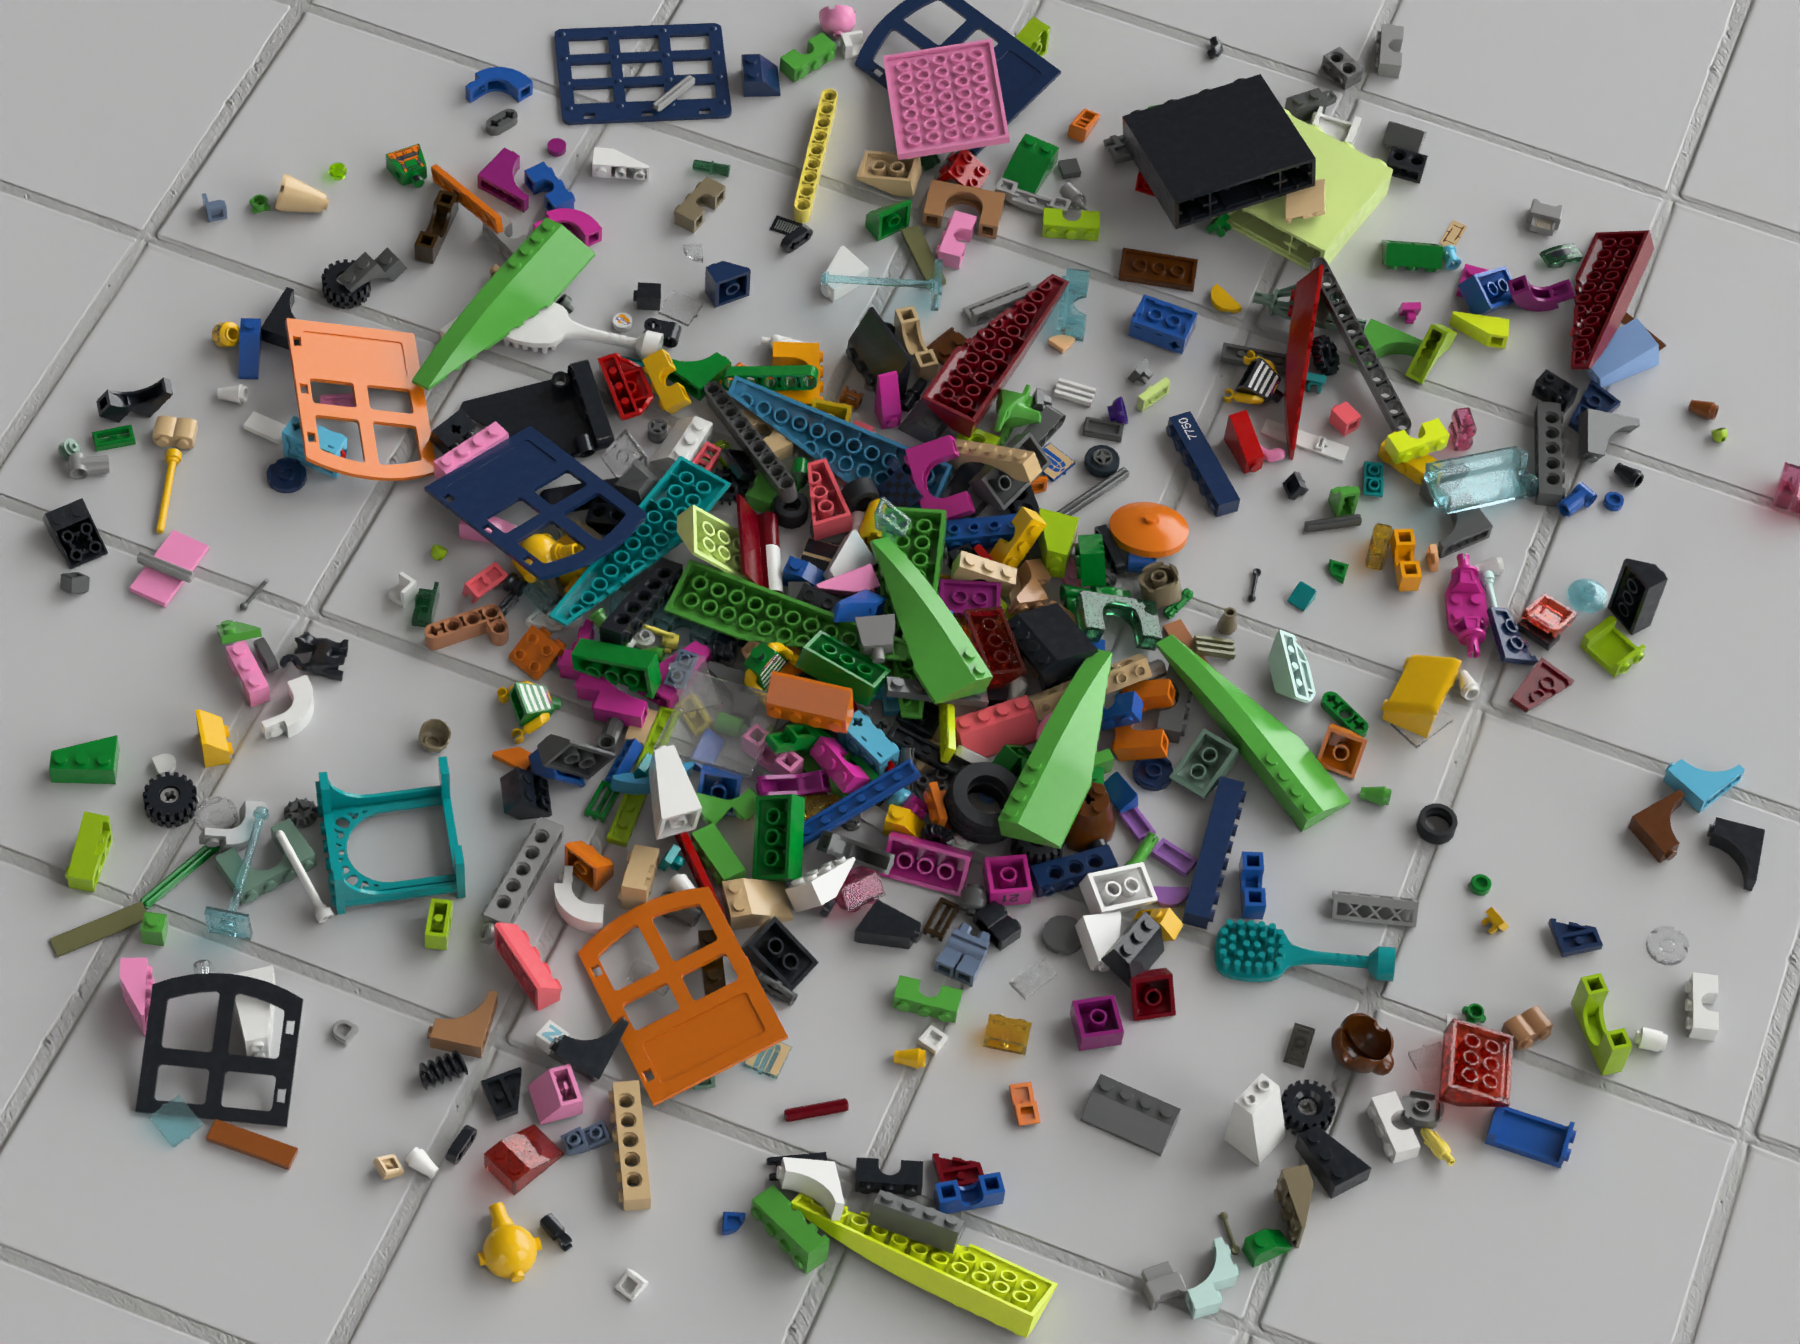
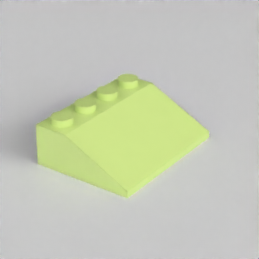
M695 505L690 506L677 516V533L691 554L728 574L747 580L742 574L738 529Z

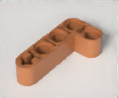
M488 604L427 625L424 631L425 645L430 650H439L487 633L492 644L503 646L509 639L508 623L497 605Z

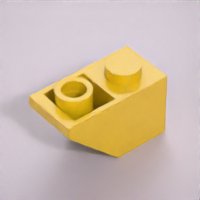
M1169 907L1139 910L1135 914L1134 920L1146 911L1161 926L1163 941H1174L1183 926V923Z

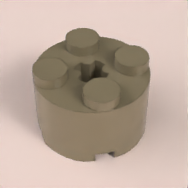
M1163 562L1151 563L1142 569V574L1138 577L1142 599L1154 610L1181 600L1182 589L1179 573L1173 564L1169 563L1170 566L1164 565Z

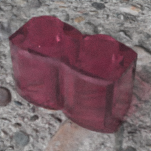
M1469 407L1455 409L1451 416L1452 422L1448 427V432L1454 450L1466 451L1473 444L1472 437L1475 435L1477 428Z

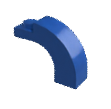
M486 68L476 72L475 81L465 86L466 100L472 103L489 92L499 91L509 94L519 103L533 94V81L525 74L511 68Z

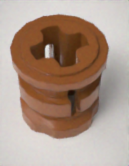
M845 386L839 403L844 402L858 410L864 394H858L856 390L851 391L848 386Z

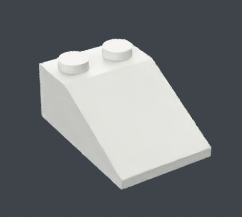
M1143 862L1089 873L1079 884L1090 915L1118 911L1122 915L1158 900Z

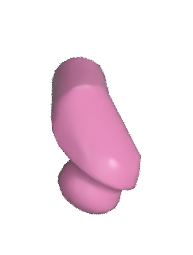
M1260 445L1264 459L1268 462L1282 460L1286 455L1285 450L1282 448L1268 450Z

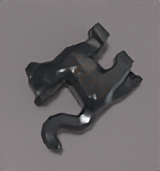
M307 631L295 638L297 648L294 650V654L312 652L309 662L302 663L293 654H287L280 660L282 668H285L288 662H293L298 670L342 681L344 671L338 670V668L345 663V657H347L348 640L344 639L342 642H335L328 638H316Z

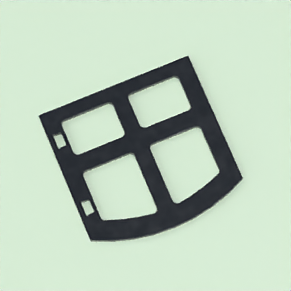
M190 974L153 984L135 1112L287 1127L303 999L267 981L235 974ZM218 992L219 1003L212 1050L210 1052L164 1048L162 1042L168 1001L185 995ZM241 994L256 998L284 1010L280 1051L277 1058L233 1055L229 1053L237 995ZM287 1021H295L293 1035L286 1034ZM167 1065L207 1069L209 1071L205 1103L200 1105L156 1100L155 1093L159 1067ZM239 1072L274 1076L276 1082L272 1109L270 1111L223 1107L222 1097L226 1073ZM279 1089H286L284 1103L277 1102Z

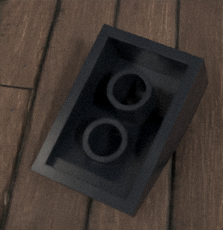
M775 916L766 920L741 946L745 956L748 957L752 965L774 980H780L783 982V986L791 991L819 963Z

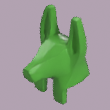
M1026 384L1022 393L1000 389L996 401L998 417L995 425V432H1000L1001 430L999 446H1003L1006 443L1013 428L1041 422L1040 412L1032 409L1033 397L1029 396L1031 387Z

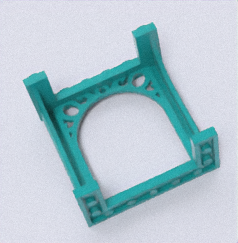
M447 756L438 757L439 785L384 793H348L333 786L328 779L327 772H319V781H315L318 816L323 817L324 821L320 822L321 835H326V840H322L323 850L329 856V858H325L326 871H328L331 906L336 907L337 915L346 914L345 907L449 893H456L457 899L466 897L465 864L462 845H458L450 797V773ZM442 805L453 874L396 882H381L362 875L351 864L347 854L348 839L355 827L363 820L379 813ZM358 815L356 819H352L353 816ZM344 819L350 825L347 828H341L336 824V821ZM338 833L344 834V837L339 838ZM343 868H348L349 872L344 874ZM350 877H356L358 879L357 883L354 886L349 884L346 880ZM362 883L368 884V886H363V888H361Z

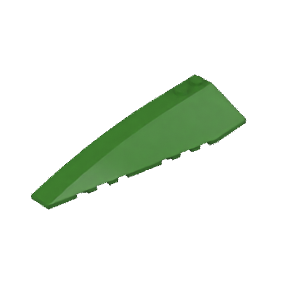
M888 537L871 540L870 545L876 563L880 565V574L886 583V592L891 597V607L898 627L903 632V642L907 644L909 659H912L914 664L912 667L913 671L932 702L938 704L985 692L993 676L948 607L921 572Z

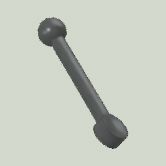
M265 579L246 602L240 604L241 610H247L248 604L269 580Z

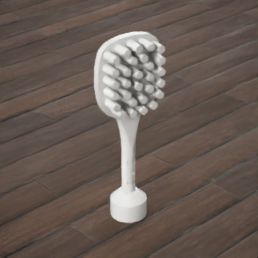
M553 302L548 308L544 307L539 310V314L535 317L526 319L519 328L516 327L509 331V335L503 338L504 345L506 346L512 342L514 348H519V345H522L523 350H528L529 347H532L533 352H537L538 348H541L544 354L548 352L549 347L553 351L557 350V345L566 339L590 340L634 349L642 361V359L662 349L664 335L663 333L647 330L638 338L589 328L572 321L568 316L567 310L560 304Z

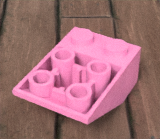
M147 957L120 958L119 977L123 1000L145 1037L152 985L155 984L153 967L148 965Z

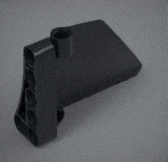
M587 359L570 363L567 373L563 371L555 372L550 380L463 401L460 409L472 420L486 427L496 421L509 433V438L523 429L532 426L573 458H586L593 455L596 451L615 446L614 435ZM562 381V382L565 383V384H564V385H558V384H556V382Z

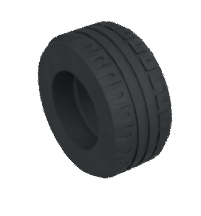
M976 762L962 767L951 779L943 798L948 816V824L958 835L974 843L995 844L1006 840L1008 837L1001 835L998 818L1018 778L1006 768L994 763ZM984 793L991 796L998 802L1001 812L988 814L979 811L969 801L968 794Z

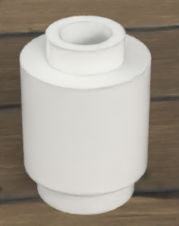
M676 874L670 879L669 888L673 892L696 888L686 874Z
M1642 1027L1640 1031H1636L1634 1043H1637V1047L1640 1049L1654 1052L1665 1051L1668 1035L1663 1034V1031Z

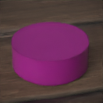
M560 138L551 139L547 144L548 153L555 157L564 155L566 152V142Z

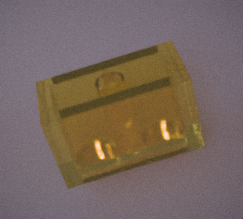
M989 1014L983 1047L1026 1055L1032 1022H1027L1024 1019L1008 1018L1001 1014Z

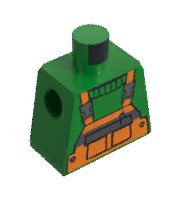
M420 144L386 154V167L401 185L413 184L415 188H420L424 185V179L427 178V166Z

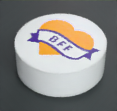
M627 313L616 314L613 317L614 329L620 332L630 330L632 327V317Z

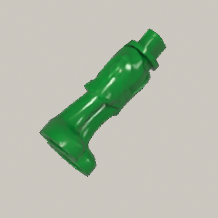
M1061 584L1060 601L1064 603L1063 607L1073 614L1081 609L1110 611L1132 604L1130 590L1122 591L1121 588L1098 586L1082 588L1069 584ZM1080 597H1092L1093 599H1078V598H1080Z

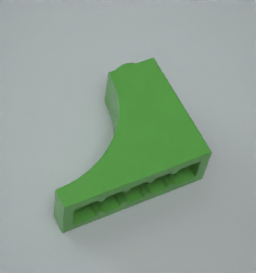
M1370 319L1364 329V333L1378 359L1392 354H1404L1414 357L1423 341L1374 319ZM1356 346L1357 349H1364L1363 346ZM1351 355L1350 362L1356 364L1354 358ZM1365 362L1364 364H1366V365H1371L1372 363H1371V362Z

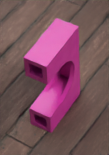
M947 435L905 449V463L912 472L909 475L910 480L923 495V498L917 502L918 505L921 504V508L946 510L947 520H955L976 513L971 495L967 491L945 498H937L930 494L927 487L928 475L936 465L960 457L954 437Z

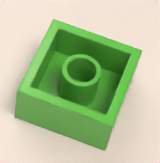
M1109 748L1097 752L1094 760V767L1104 768V774L1112 771L1115 759Z

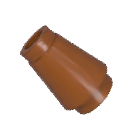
M1692 399L1688 410L1709 421L1710 419L1715 420L1719 405H1715V402Z

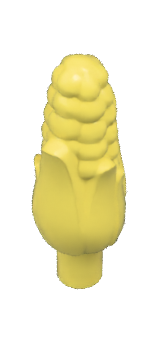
M1422 1127L1420 1134L1425 1140L1423 1143L1429 1147L1438 1159L1445 1160L1449 1166L1453 1165L1456 1160L1450 1154L1451 1149L1449 1145L1438 1135L1437 1131L1433 1132L1427 1127Z

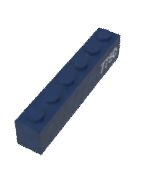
M1189 411L1169 417L1168 425L1166 426L1167 435L1172 438L1176 451L1180 452L1184 465L1188 466L1193 481L1197 482L1201 495L1206 498L1210 511H1213L1216 517L1238 511L1240 498L1192 413Z

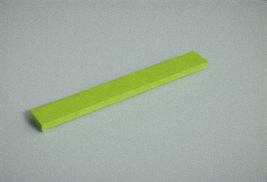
M660 706L634 771L647 752L653 756L654 750L658 747L668 746L679 720L680 711ZM624 793L606 837V842L627 847L648 794Z

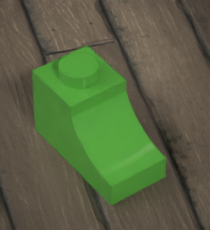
M1339 486L1330 490L1328 503L1334 517L1355 514L1360 495L1358 486Z

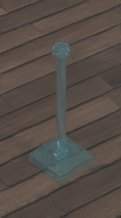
M935 259L931 279L928 281L829 275V271L821 274V284L828 286V283L928 288L931 291V310L938 311L942 297L943 260Z
M256 807V810L253 812L255 817L254 825L228 910L206 906L204 916L209 933L251 941L253 931L249 914L237 912L263 821L269 818V810L265 807Z

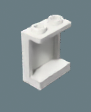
M1319 106L1317 112H1313L1311 118L1313 125L1320 127L1324 133L1339 141H1346L1354 145L1362 118L1355 116L1353 122L1350 123L1323 114L1322 106Z

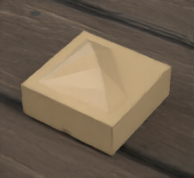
M395 1154L377 1157L373 1161L383 1180L402 1176L404 1172Z

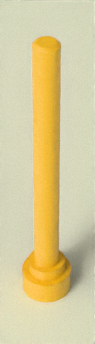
M175 448L167 449L165 454L168 466L156 526V532L159 534L164 533L175 468L181 462L182 452Z

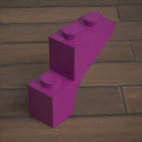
M823 770L800 774L758 776L756 790L759 796L794 794L811 797L831 792L828 774Z

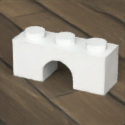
M1693 972L1690 980H1686L1685 992L1688 993V998L1685 1002V1011H1688L1685 1029H1688V1038L1714 1041L1719 1031V1012L1707 1010L1703 1004H1714L1718 996V975Z
M1396 1091L1371 1097L1367 1107L1368 1116L1370 1119H1373L1376 1125V1134L1382 1139L1385 1154L1387 1157L1390 1156L1392 1163L1417 1157L1421 1147L1412 1128L1400 1130L1392 1124V1122L1401 1119V1114L1404 1110Z

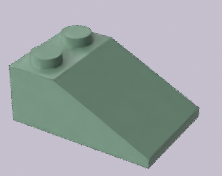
M1203 728L1171 773L1169 779L1205 799L1218 785L1220 776L1226 777L1240 758L1239 750Z

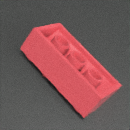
M1028 696L1017 697L956 717V746H964L989 758L998 755L1005 744L1026 746L1037 742L1036 732L1039 724L1035 709Z
M500 922L494 924L495 948L536 1010L539 1011L559 1001L560 991L562 990L561 984L558 979H554L551 976L548 964L541 961L538 949L535 946L532 947L529 943L530 940L526 931H521L517 924Z

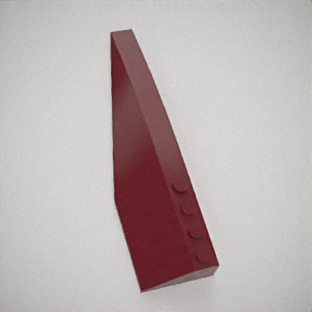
M1650 230L1595 233L1575 279L1576 296H1574L1571 370L1591 369L1618 329L1654 250Z

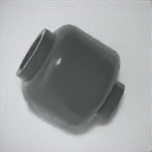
M967 884V887L961 890L959 907L965 911V915L974 917L976 912L987 905V891L979 884Z

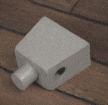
M895 614L855 617L863 654L872 655L873 663H883L885 661L884 654L893 652L896 627Z

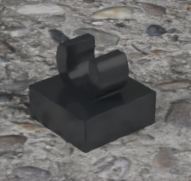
M1293 472L1282 483L1288 498L1295 500L1299 495H1305L1309 491L1306 488L1305 480L1302 479L1299 472Z

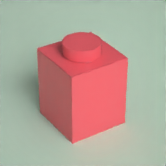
M1345 401L1331 409L1329 423L1343 436H1346L1359 428L1361 415Z

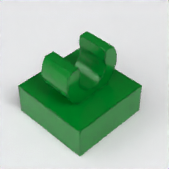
M1223 214L1215 217L1205 229L1209 234L1216 231L1219 237H1223L1226 234L1223 229L1226 232L1231 229L1230 224L1226 222L1230 216Z

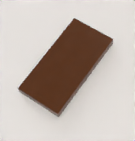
M1123 248L1118 280L1193 292L1198 259Z

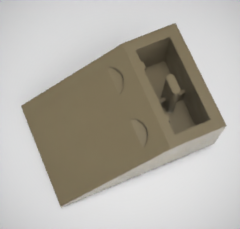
M1307 1164L1281 1169L1276 1189H1274L1275 1200L1280 1202L1282 1220L1286 1221L1288 1225L1287 1233L1289 1240L1293 1241L1295 1248H1299L1305 1230L1314 1185Z

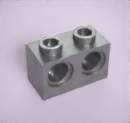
M1340 46L1323 55L1321 69L1344 90L1361 81L1364 68Z

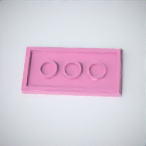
M173 530L154 554V557L193 571L208 552L209 547L202 542ZM145 566L129 588L130 592L166 607L185 581Z

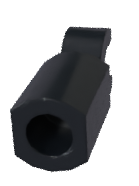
M552 1213L545 1215L540 1220V1226L553 1241L559 1243L565 1252L573 1247L571 1237L565 1233V1228Z

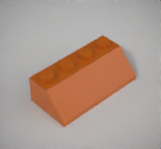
M772 671L766 698L767 716L846 734L854 716L853 691L847 687Z

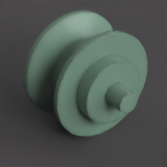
M71 438L66 439L58 446L59 454L67 461H69L71 454L81 452L79 444Z

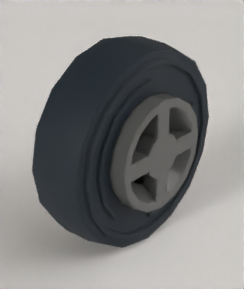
M1096 445L1087 451L1084 465L1091 475L1106 478L1118 470L1120 457L1112 447Z

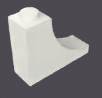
M783 1157L781 1166H778L776 1170V1178L780 1181L781 1189L792 1190L809 1196L824 1207L832 1221H840L845 1203L835 1161Z

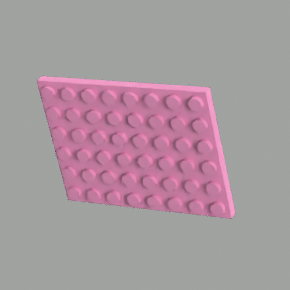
M992 39L883 56L898 160L1010 143Z

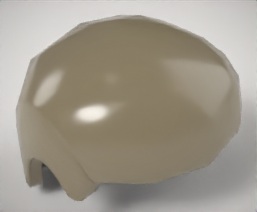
M430 719L424 722L418 737L421 747L429 752H441L447 748L450 742L451 729L446 722L440 719Z

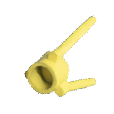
M649 625L642 627V629L649 630L653 634L662 637L661 645L665 646V653L671 654L672 650H677L680 634L667 632Z

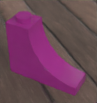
M504 147L478 174V188L523 213L529 208V196L521 191L514 181L515 174L520 169V156Z

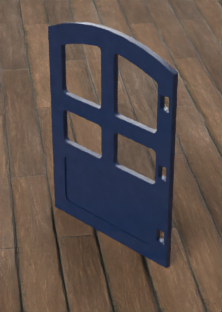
M938 0L903 1L876 25L863 44L855 62L856 67L888 90L885 69L875 63L874 59L892 31L898 32L919 49L923 50L964 43L975 31L981 30L998 43L994 47L1007 126L1061 74L1058 68L964 0H939L966 19L941 45H937L904 21L916 11ZM876 69L883 73L880 77L873 73ZM985 147L968 150L977 156Z
M532 426L523 429L424 487L425 492L540 581L574 572L605 557L629 539L647 517V513ZM564 474L572 475L585 485V487L554 505H551L535 493V491ZM450 497L453 501L449 503L445 499ZM601 497L625 515V517L604 538L597 540L565 515L593 498ZM519 501H523L539 513L508 533L502 532L488 521V519ZM548 525H554L582 546L584 550L556 561L542 563L518 543ZM490 528L492 532L489 534L485 529ZM530 559L533 563L529 565L525 560Z

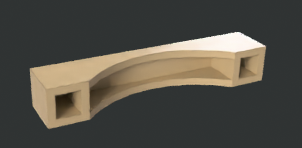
M955 438L960 457L946 461V463L953 465L955 470L969 462L988 464L1005 472L1017 481L1031 483L1042 471L1036 454L1033 451Z

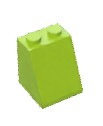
M1040 508L1039 516L1047 524L1038 537L1043 564L1052 577L1064 579L1074 549V543L1076 542L1079 518Z

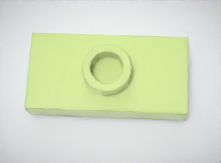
M1165 377L1155 385L1149 386L1138 396L1136 409L1142 412L1169 393L1170 380Z

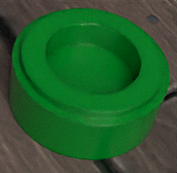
M1477 874L1472 877L1469 887L1475 895L1484 896L1489 893L1492 883L1486 875Z

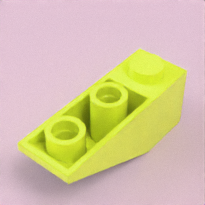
M1452 312L1449 326L1485 346L1505 349L1509 336V319Z

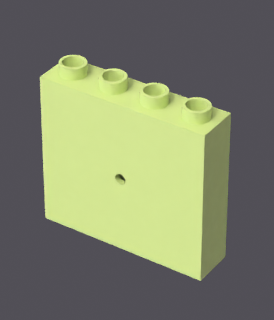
M1284 109L1316 158L1315 180L1325 179V214L1307 219L1297 217L1293 218L1291 223H1286V195L1227 213L1230 218L1226 222L1235 231L1310 271V262L1315 257L1324 258L1329 265L1388 193L1393 169L1388 167L1381 159L1371 158L1361 153L1352 144L1329 136L1320 127L1313 124L1309 125L1295 118L1288 110Z

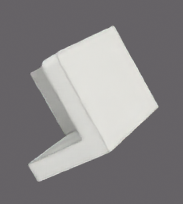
M862 30L841 33L840 48L845 59L858 57L863 46Z
M401 571L398 574L399 583L388 593V598L405 608L417 597V581Z

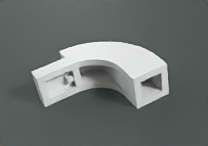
M307 675L287 682L288 694L293 704L286 712L261 722L265 739L278 737L286 732L288 738H291L301 732L310 722L314 712L313 688Z
M565 865L564 874L560 873L559 883H554L556 909L561 918L573 928L597 934L603 929L604 904H590L579 900L572 891L573 866Z

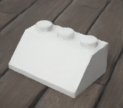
M698 416L677 420L650 461V464L668 471L679 456L692 462L705 442L711 441L713 423Z

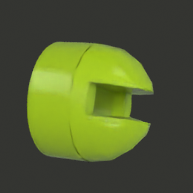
M1718 428L1711 431L1713 440L1718 443L1724 442L1728 437L1727 428Z
M433 544L430 555L434 560L440 561L445 558L448 550L440 545Z

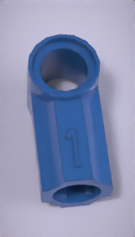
M1581 482L1572 490L1570 495L1558 503L1557 507L1564 517H1570L1582 507H1590L1596 500L1597 494Z

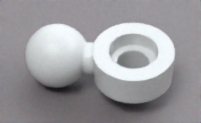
M641 629V631L635 634L631 642L627 643V647L633 648L636 646L638 649L651 648L654 646L655 635L649 630Z

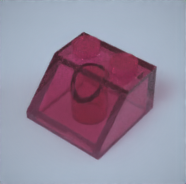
M858 866L849 871L835 898L841 909L848 912H856L861 909V906L867 903L873 904L877 899L880 900L879 898L886 894L879 873L867 867Z

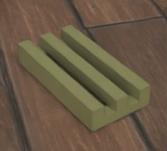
M1196 634L1193 638L1194 649L1197 655L1232 660L1236 656L1234 652L1235 646H1233L1234 640Z

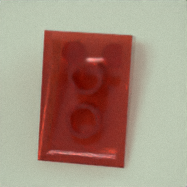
M533 1124L500 1140L485 1152L484 1167L513 1195H516L564 1156V1152Z

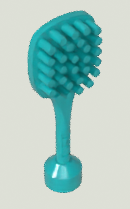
M1228 919L1226 924L1220 928L1215 941L1214 960L1216 969L1222 976L1233 980L1268 982L1282 977L1284 972L1290 967L1313 964L1368 969V972L1375 980L1393 982L1395 947L1378 946L1369 956L1314 951L1293 945L1288 940L1284 931L1276 928L1275 923H1270L1268 926L1265 925L1264 921L1255 923L1253 920L1244 922L1242 919L1234 923L1233 920Z

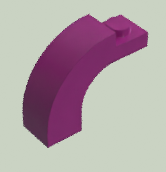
M1526 275L1507 281L1513 301L1520 308L1528 311L1543 312L1558 309V303L1570 300L1575 296L1569 279L1546 287L1531 285Z

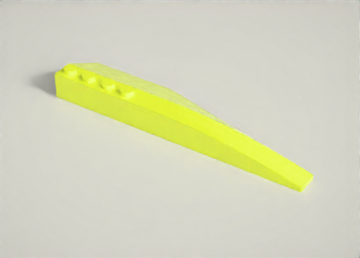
M799 1193L791 1202L794 1210L799 1209L810 1222L871 1262L953 1303L957 1307L966 1309L976 1316L985 1318L995 1325L1002 1326L1016 1335L1025 1338L1029 1336L1036 1326L1058 1285L972 1244H969V1247L957 1244L953 1254L872 1225L868 1223L870 1213L861 1211L860 1214L848 1211V1207L844 1206L840 1221H832L824 1207L809 1196Z

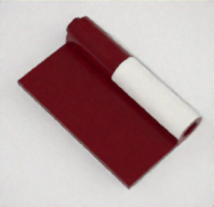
M738 494L736 495L742 574L752 583L784 594L778 517L770 511L757 514L744 498Z

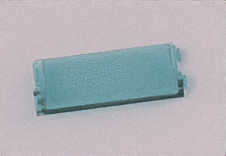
M1517 446L1426 463L1424 478L1435 506L1445 514L1536 496L1539 479L1526 471L1528 452Z

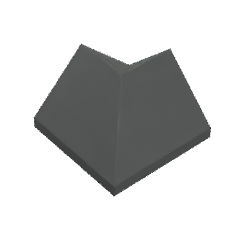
M636 458L615 483L614 487L639 506L660 479Z

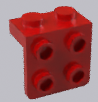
M967 149L957 152L953 151L946 158L947 163L939 169L938 172L940 174L936 180L946 182L952 178L960 185L981 188L990 171Z

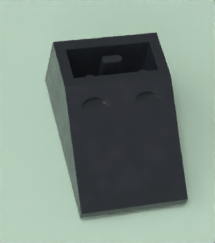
M83 498L44 514L42 518L44 524L70 569L108 554Z

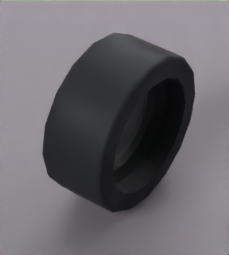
M1429 804L1420 811L1416 823L1417 832L1422 839L1431 844L1447 843L1454 836L1458 824L1457 816L1446 805ZM1431 816L1440 817L1448 823L1449 828L1446 831H1434L1426 825L1425 819Z

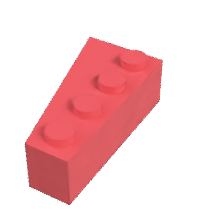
M824 458L807 463L814 541L851 531V513L827 459Z

